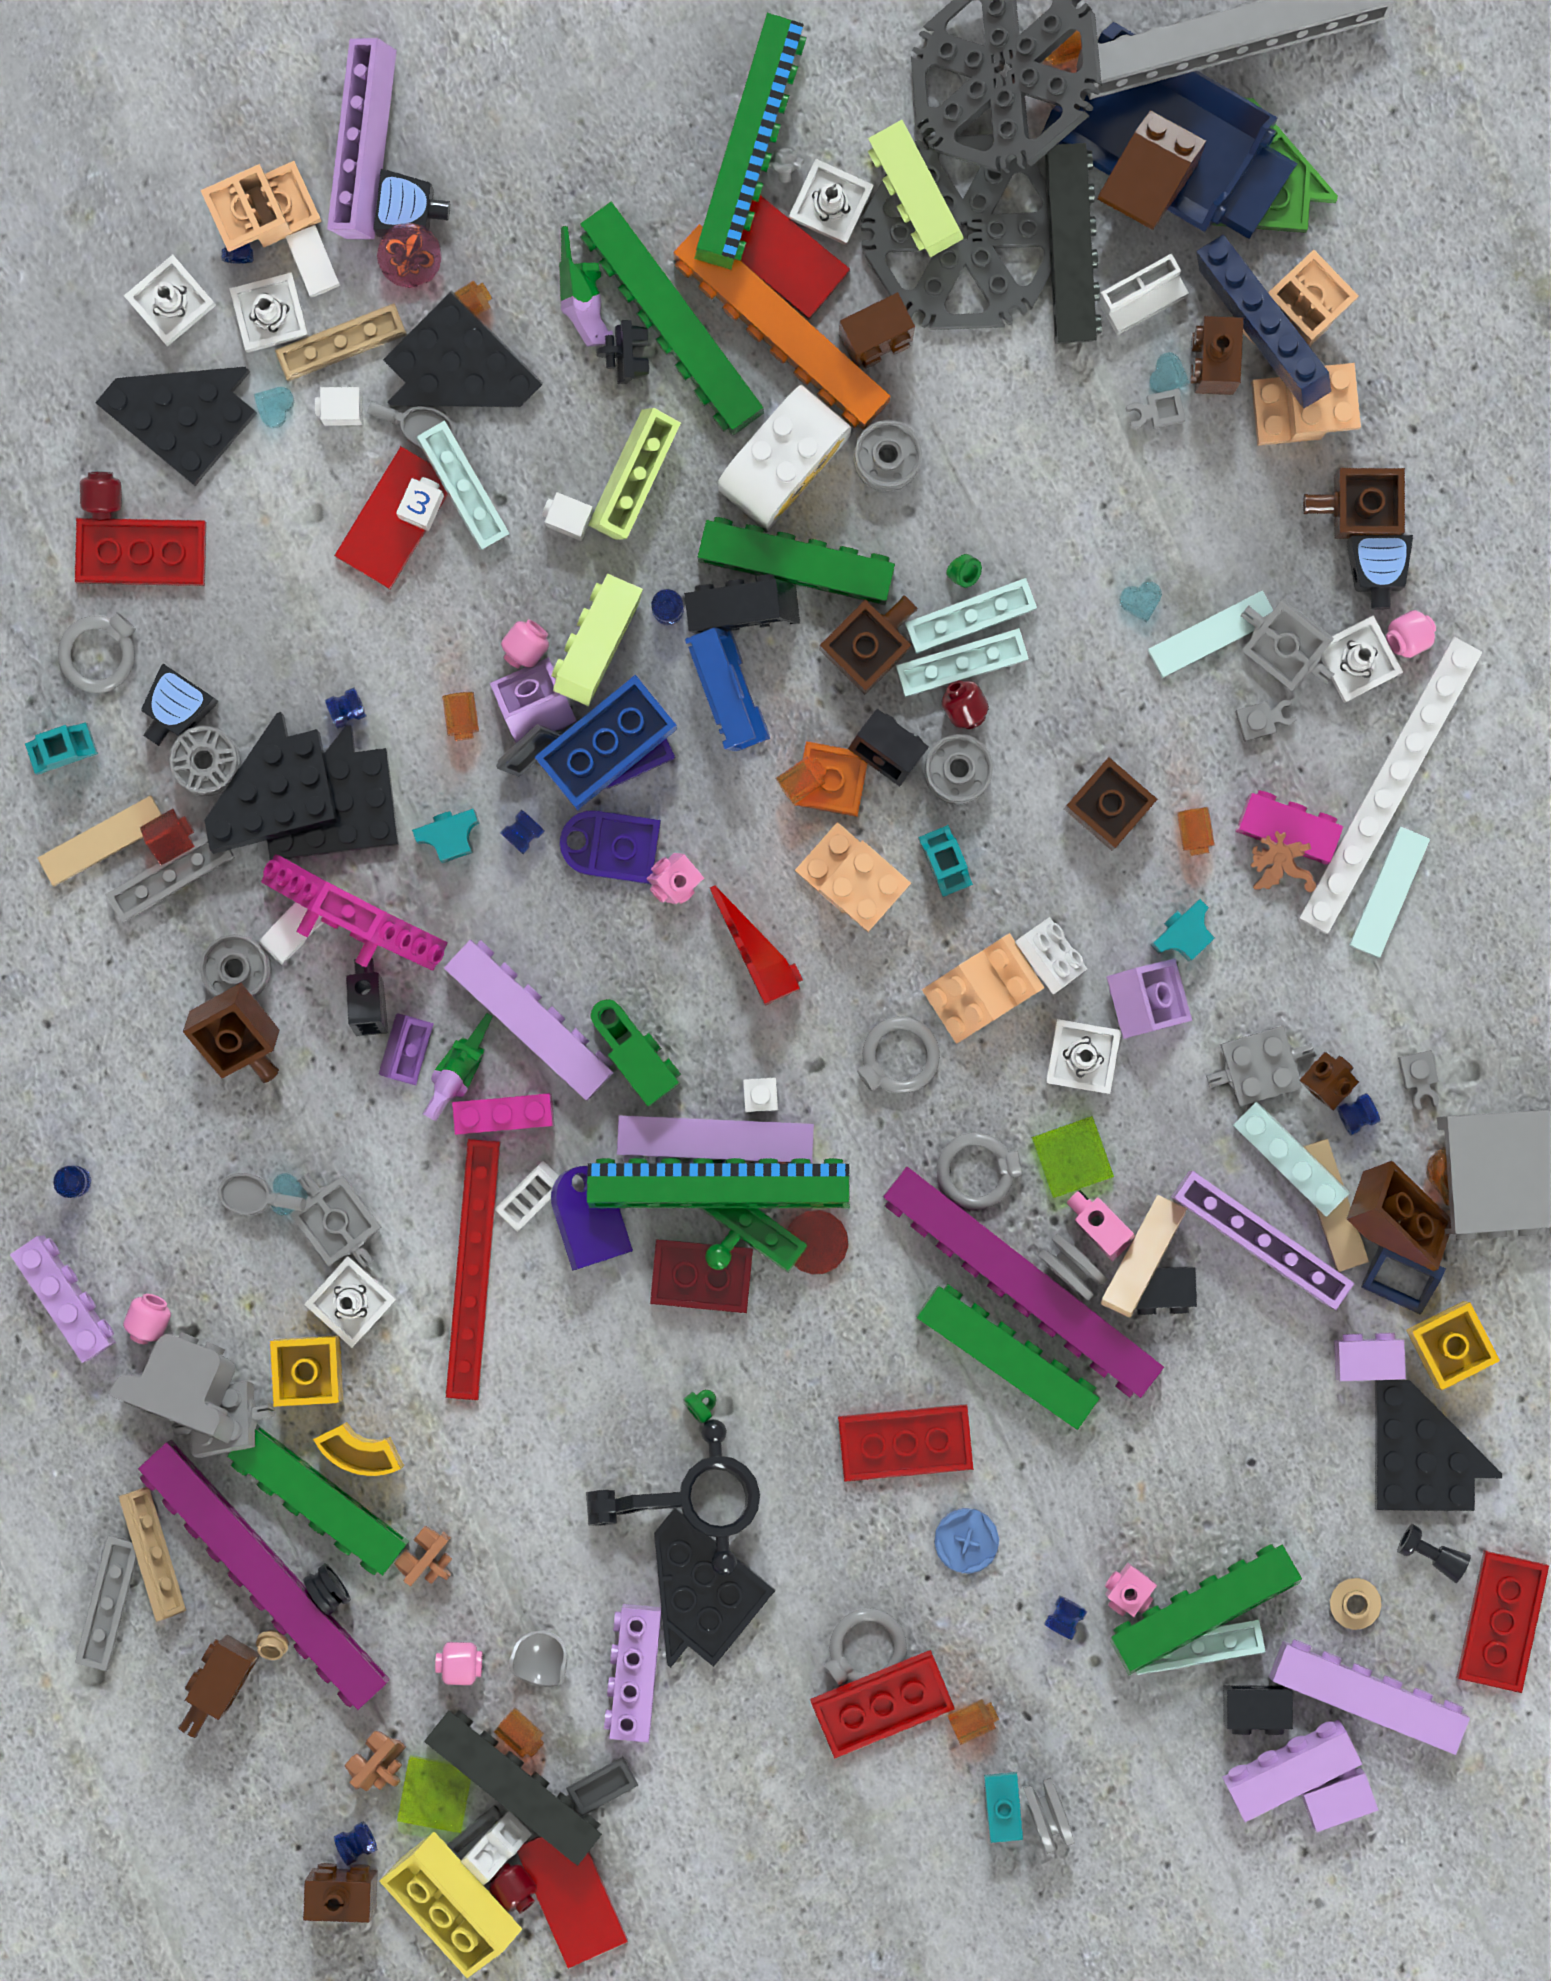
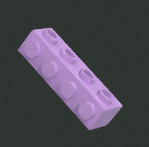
M45 1235L36 1236L11 1253L10 1256L82 1363L90 1361L116 1343L112 1337L114 1332L105 1319L101 1320L95 1312L96 1305L87 1292L83 1293L77 1285L78 1278L69 1265L65 1266L59 1258L60 1251L51 1238L47 1239Z
M623 1604L621 1612H615L613 1631L619 1632L618 1645L612 1644L610 1664H616L615 1677H609L607 1697H613L612 1710L606 1709L604 1729L610 1730L609 1739L649 1742L661 1607Z
M1338 1719L1334 1722L1329 1721L1321 1724L1316 1731L1306 1736L1294 1737L1287 1745L1275 1751L1270 1750L1262 1753L1257 1760L1247 1765H1238L1232 1768L1222 1778L1244 1822H1247L1362 1765V1762L1347 1731Z

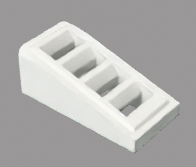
M542 1161L495 1210L518 1232L551 1199L552 1187L559 1175L546 1162ZM537 1175L551 1187L550 1190L536 1177ZM529 1183L543 1196L541 1200L527 1187ZM519 1193L534 1206L532 1209L517 1196ZM510 1202L525 1215L522 1219L508 1206Z

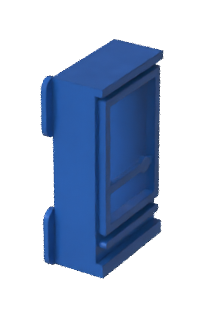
M714 627L686 638V644L692 645L688 648L716 725L722 726L719 729V733L726 737V740L722 741L724 748L740 751L769 740L770 734L759 706L755 707L740 664H743V660L732 631L727 632Z

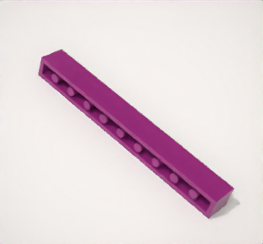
M906 1166L882 1196L887 1200L884 1207L899 1218L904 1213L912 1219L913 1222L910 1227L924 1238L930 1233L938 1240V1243L935 1245L950 1258L954 1253L962 1258L964 1262L961 1267L975 1278L980 1273L990 1280L987 1284L989 1289L1001 1298L1005 1293L1015 1300L1012 1306L1028 1318L1031 1313L1041 1320L1038 1325L1039 1328L1052 1338L1058 1333L1067 1340L1064 1344L1066 1349L1078 1358L1082 1353L1093 1361L1089 1367L1104 1378L1109 1373L1117 1379L1118 1382L1115 1387L1129 1398L1133 1394L1141 1398L1165 1368Z
M173 1440L166 1442L138 1468L142 1473L140 1476L141 1481L151 1491L156 1489L164 1497L162 1503L173 1515L178 1513L186 1521L184 1527L195 1539L200 1537L208 1545L205 1550L215 1562L219 1563L222 1561L230 1571L227 1574L237 1586L241 1587L244 1585L252 1594L249 1597L252 1603L261 1611L266 1609L274 1618L271 1621L274 1627L282 1635L288 1633L296 1642L293 1645L295 1650L304 1659L311 1658L318 1666L315 1669L317 1674L326 1683L332 1682L340 1690L337 1695L349 1708L354 1706L359 1710L388 1683L390 1678L332 1615H326L319 1608L306 1589V1586Z

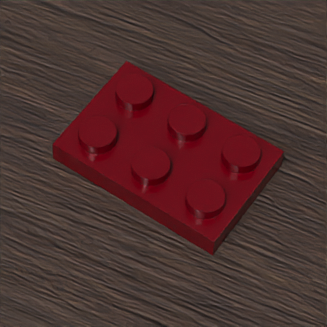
M656 1239L650 1304L747 1313L753 1248L734 1246L731 1250L729 1265L724 1269L715 1270L707 1264L705 1259L706 1251L714 1244Z

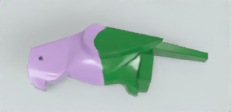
M568 226L561 227V262H559L561 311L570 318L587 347L602 346L605 344V336L613 334L612 330H607L600 316L601 298L596 281L601 277L602 272L599 271V263L574 264L572 262Z
M489 1013L485 1014L468 1040L463 1037L459 1041L456 1040L452 1048L438 1064L431 1077L432 1082L435 1084L434 1095L423 1115L437 1121L450 1100L455 1097L462 1098L480 1065L485 1050L480 1045L493 1018L492 1015Z

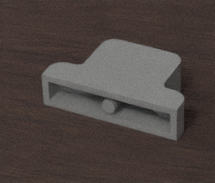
M183 1332L180 1333L179 1337L165 1334L157 1340L141 1376L132 1373V1375H122L115 1380L109 1393L110 1396L151 1414L227 1444L229 1443L234 1431V1422L227 1415L228 1411L221 1408L220 1405L235 1373V1366L230 1359L222 1356L225 1349L209 1342L206 1343L205 1347L197 1345L199 1339Z

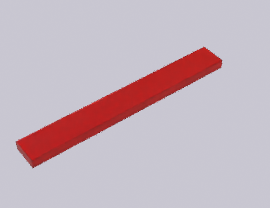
M468 1139L445 1398L479 1400L500 1141Z

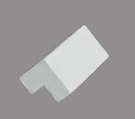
M1172 253L1100 293V301L1098 303L1117 336L1187 298L1189 292L1179 276L1181 269Z

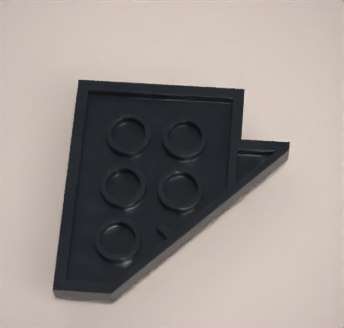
M452 290L383 359L405 382L388 400L387 403L390 406L521 407L543 385V382Z
M246 367L115 378L95 402L194 486L199 483L257 414L253 408L233 393L250 373Z
M282 712L276 713L204 820L209 848L213 854L338 822L321 735L317 729L288 736L284 715Z
M345 726L324 753L338 822L267 840L269 860L273 859L275 853L285 859L399 845L387 749L355 752L352 726Z
M1375 1380V1509L1475 1511V1478L1502 1479V1473L1410 1380Z
M675 1508L654 1532L667 1665L671 1668L689 1646L714 1667L776 1589L737 1557V1567L734 1572L726 1576L716 1573L711 1564L712 1557L717 1552L716 1540L694 1529L683 1513Z

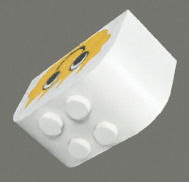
M800 385L780 404L727 466L718 480V491L768 532L849 439L852 427L808 389Z

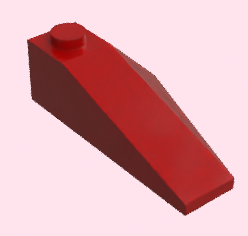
M716 885L710 887L713 898L764 1005L767 1006L800 990L798 983L803 981L796 964L789 965L786 958Z

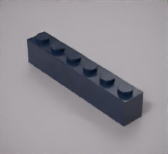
M1224 234L1198 249L1196 254L1200 273L1232 315L1243 318L1244 331L1301 406L1306 408L1331 392L1329 371Z

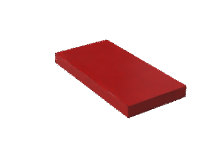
M760 195L759 201L752 200L749 211L755 212L750 231L743 230L740 239L746 242L741 262L781 298L810 320L848 275L850 268Z
M400 446L334 556L391 590L426 530L399 519L396 514L411 479L420 481L424 477L438 483V489L444 495L440 507L448 496L432 465Z
M76 518L75 583L205 586L207 522L205 520Z
M967 1404L838 1416L844 1482L974 1470Z
M1486 1550L1483 1551L1456 1678L1522 1693L1548 1575V1564Z
M931 1650L810 1699L834 1759L955 1710Z
M541 1836L525 1842L520 1847L517 1854L524 1869L537 1885L535 1895L568 1969L628 1942L626 1933L590 1851L577 1866Z

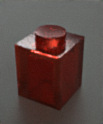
M174 808L140 827L146 845L161 866L195 847L190 836L195 833L186 816L180 818Z

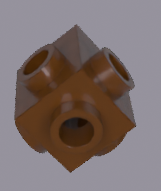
M1324 1052L1299 1080L1316 1099L1333 1111L1359 1083L1351 1073L1354 1067L1340 1055L1335 1059L1327 1052Z

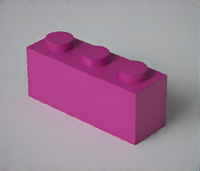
M1258 790L1257 794L1251 793L1248 795L1235 832L1259 841L1262 838L1266 839L1269 835L1270 839L1275 843H1278L1275 832L1278 831L1280 834L1285 832L1286 837L1283 839V842L1286 845L1299 841L1302 844L1310 843L1311 849L1306 850L1303 857L1324 865L1331 863L1344 827L1336 824V817L1321 812L1318 817L1306 813L1307 807L1291 801L1288 802V805L1276 802L1277 796L1265 791Z
M550 1093L452 1102L455 1135L555 1126L552 1094Z

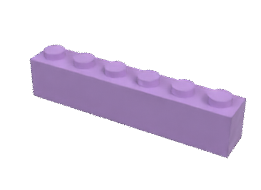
M378 38L349 40L327 226L328 230L345 239H375V213L380 171L383 169L397 52L396 49Z
M469 940L444 969L577 1093L588 1101L614 1073L609 1068L613 1062L600 1050L596 1054L590 1051L585 1046L589 1040L576 1028L570 1032L562 1025L565 1018L552 1006L546 1010L538 1002L542 996L529 984L524 988L514 980L518 974L505 962L499 966L491 959L494 952L480 940L475 944L472 940Z
M619 1115L617 1155H624V1161L632 1158L643 1159L644 1156H657L656 1163H661V1159H676V1157L689 1158V1163H693V1160L698 1158L721 1159V1163H726V1159L731 1158L754 1160V1163H758V1160L763 1158L777 1159L778 1162L791 1163L792 1159L805 1158L810 1159L812 1163L814 1124Z
M1188 1171L1171 1196L1176 1202L1331 1309L1337 1310L1355 1284L1194 1171Z
M1293 1639L1291 1644L1282 1641L1269 1674V1678L1273 1682L1456 1755L1470 1720L1466 1714L1462 1713L1464 1707L1445 1700L1443 1705L1432 1701V1694L1418 1688H1414L1413 1693L1402 1689V1682L1384 1675L1383 1680L1372 1677V1670L1354 1663L1352 1668L1340 1664L1342 1658L1329 1652L1323 1651L1322 1656L1310 1652L1312 1646L1302 1641Z

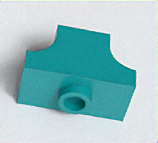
M86 722L73 726L63 725L35 735L34 740L25 743L36 775L98 754L89 725Z
M474 809L452 815L451 811L434 816L433 823L412 830L415 840L419 845L430 844L434 846L439 860L442 863H446L473 853L469 836L471 830L480 822Z
M949 825L918 837L942 897L973 885L968 872V866Z
M1199 899L1183 914L1176 911L1164 923L1167 929L1150 945L1158 954L1165 950H1175L1188 962L1193 960L1215 939L1206 928L1204 922L1205 913L1209 907Z
M1017 1772L984 1775L985 1803L990 1842L1023 1840Z

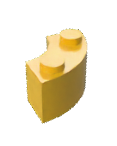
M348 1422L313 1439L319 1450L328 1460L341 1469L354 1474L379 1476L393 1473L404 1467L391 1437L380 1440L364 1438L354 1432Z

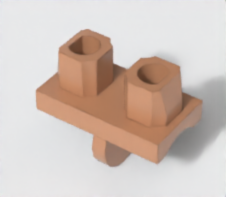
M424 1526L414 1538V1541L427 1551L424 1556L419 1560L405 1549L394 1563L399 1571L406 1576L403 1581L411 1587L427 1566L431 1570L425 1576V1580L430 1584L438 1576L448 1580L451 1573L445 1567L452 1558L447 1553H444L439 1561L434 1558L451 1537L445 1532L440 1535L435 1530Z
M374 1731L365 1744L375 1754L367 1761L361 1754L356 1753L345 1764V1768L353 1778L350 1783L355 1789L362 1788L368 1791L374 1784L376 1788L381 1790L387 1782L394 1787L401 1782L395 1773L401 1768L402 1764L396 1758L403 1752L406 1746L400 1740L392 1739L380 1731Z

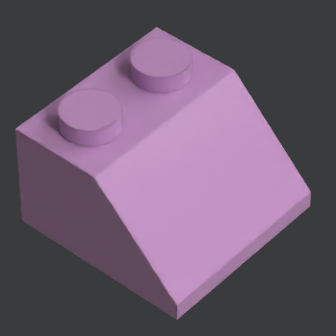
M549 657L537 662L532 668L525 667L490 683L515 743L537 724L556 731L577 722L566 696L553 691L556 678L551 677L554 668Z
M1176 959L1106 976L1123 1039L1192 1021Z

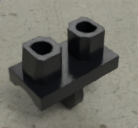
M621 320V325L615 326V341L614 335H606L605 346L596 349L597 357L606 358L607 369L617 367V384H627L632 379L646 377L649 374L648 358L633 357V347H645L647 345V328L632 326L631 320Z

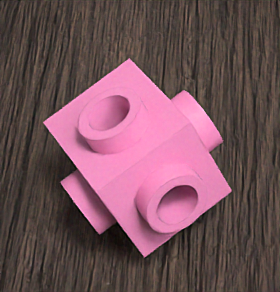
M673 853L668 859L666 857L660 859L651 868L653 873L646 878L652 885L650 888L652 894L660 902L664 903L666 901V903L673 904L678 902L682 904L691 898L695 893L693 888L704 879L686 855L681 853Z
M1127 1563L1120 1573L1115 1571L1105 1584V1587L1108 1589L1105 1595L1111 1600L1108 1606L1121 1616H1124L1126 1612L1133 1617L1137 1612L1142 1614L1151 1604L1153 1598L1150 1595L1157 1585L1134 1566ZM1127 1589H1133V1593L1130 1596H1124Z

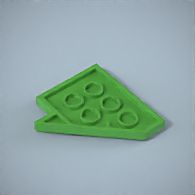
M1243 97V98L1249 100L1250 102L1254 103L1255 105L1261 107V106L1255 101L1254 98H1246V97ZM1275 124L1273 130L1277 132L1269 147L1298 164L1256 229L1306 233L1308 230L1310 202L1336 204L1338 195ZM1220 222L1218 225H1216L1215 223L1212 224V226H1224V227H1227L1226 225L1222 224L1221 222Z

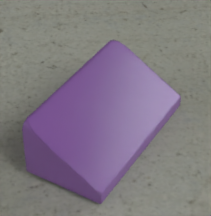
M397 1013L380 1066L379 1075L416 1085L434 1023Z

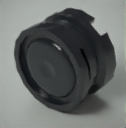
M326 1563L318 1568V1572L315 1575L310 1573L303 1579L306 1589L315 1603L328 1616L336 1611V1606L340 1603L346 1604L351 1600L343 1582Z

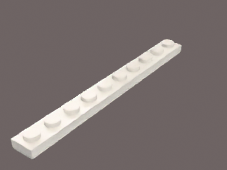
M1456 637L1451 639L1336 848L1331 863L1325 868L1315 891L1312 892L1298 918L1299 920L1325 934L1329 933L1479 660L1482 651Z

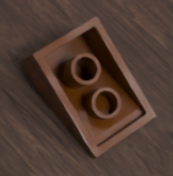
M1150 110L1133 134L1099 193L1097 200L1154 230L1198 166L1206 140Z
M1393 1161L1363 1171L1347 1220L1366 1239L1432 1271L1438 1270L1450 1235L1445 1234V1229L1451 1228V1218Z

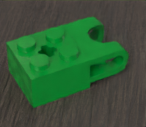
M605 999L593 1006L590 1014L591 1020L613 1049L608 1056L648 1107L654 1105L681 1084L677 1079L681 1073L669 1058L663 1061L657 1052L662 1049L650 1033L644 1036L619 1004L613 1000ZM612 1009L616 1013L615 1021L609 1025L603 1024L601 1021L603 1012Z

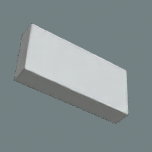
M316 225L286 236L311 298L340 286Z

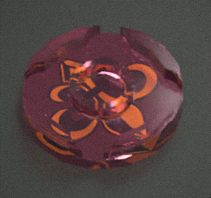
M413 223L398 224L386 231L379 242L377 253L378 264L384 276L397 286L407 288L418 287V285L431 281L439 271L442 257L440 243L434 234L422 225Z

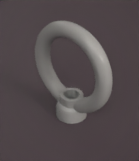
M118 612L112 618L94 615L77 620L67 628L59 643L58 660L63 674L74 686L91 693L107 692L118 687L126 680L134 664L135 651L130 636L135 632L136 628ZM98 628L106 630L121 646L122 658L118 669L111 676L102 680H92L82 676L75 669L71 660V648L75 639L82 632L89 629Z
M904 1016L888 1018L878 1023L866 1037L862 1052L864 1066L859 1068L857 1072L870 1091L877 1087L893 1093L916 1091L924 1087L937 1071L940 1059L938 1042L932 1031L916 1019ZM897 1029L909 1030L917 1034L924 1042L927 1051L926 1063L922 1071L914 1078L903 1081L891 1079L886 1076L880 1065L876 1062L875 1052L877 1044L890 1031Z
M973 1132L954 1138L943 1149L937 1163V1179L945 1196L956 1205L970 1210H982L996 1205L1009 1192L1014 1177L1022 1176L1018 1151L1009 1152L1002 1142L984 1133ZM978 1145L986 1147L999 1159L1000 1181L992 1192L981 1197L964 1195L955 1188L950 1178L952 1159L961 1149L968 1146Z
M859 1609L846 1615L836 1625L829 1645L831 1660L824 1664V1666L839 1686L846 1680L853 1682L870 1675L852 1669L842 1652L845 1635L858 1623L876 1622L885 1627L891 1634L894 1651L890 1662L884 1668L905 1660L907 1650L906 1637L900 1624L891 1615L878 1609Z

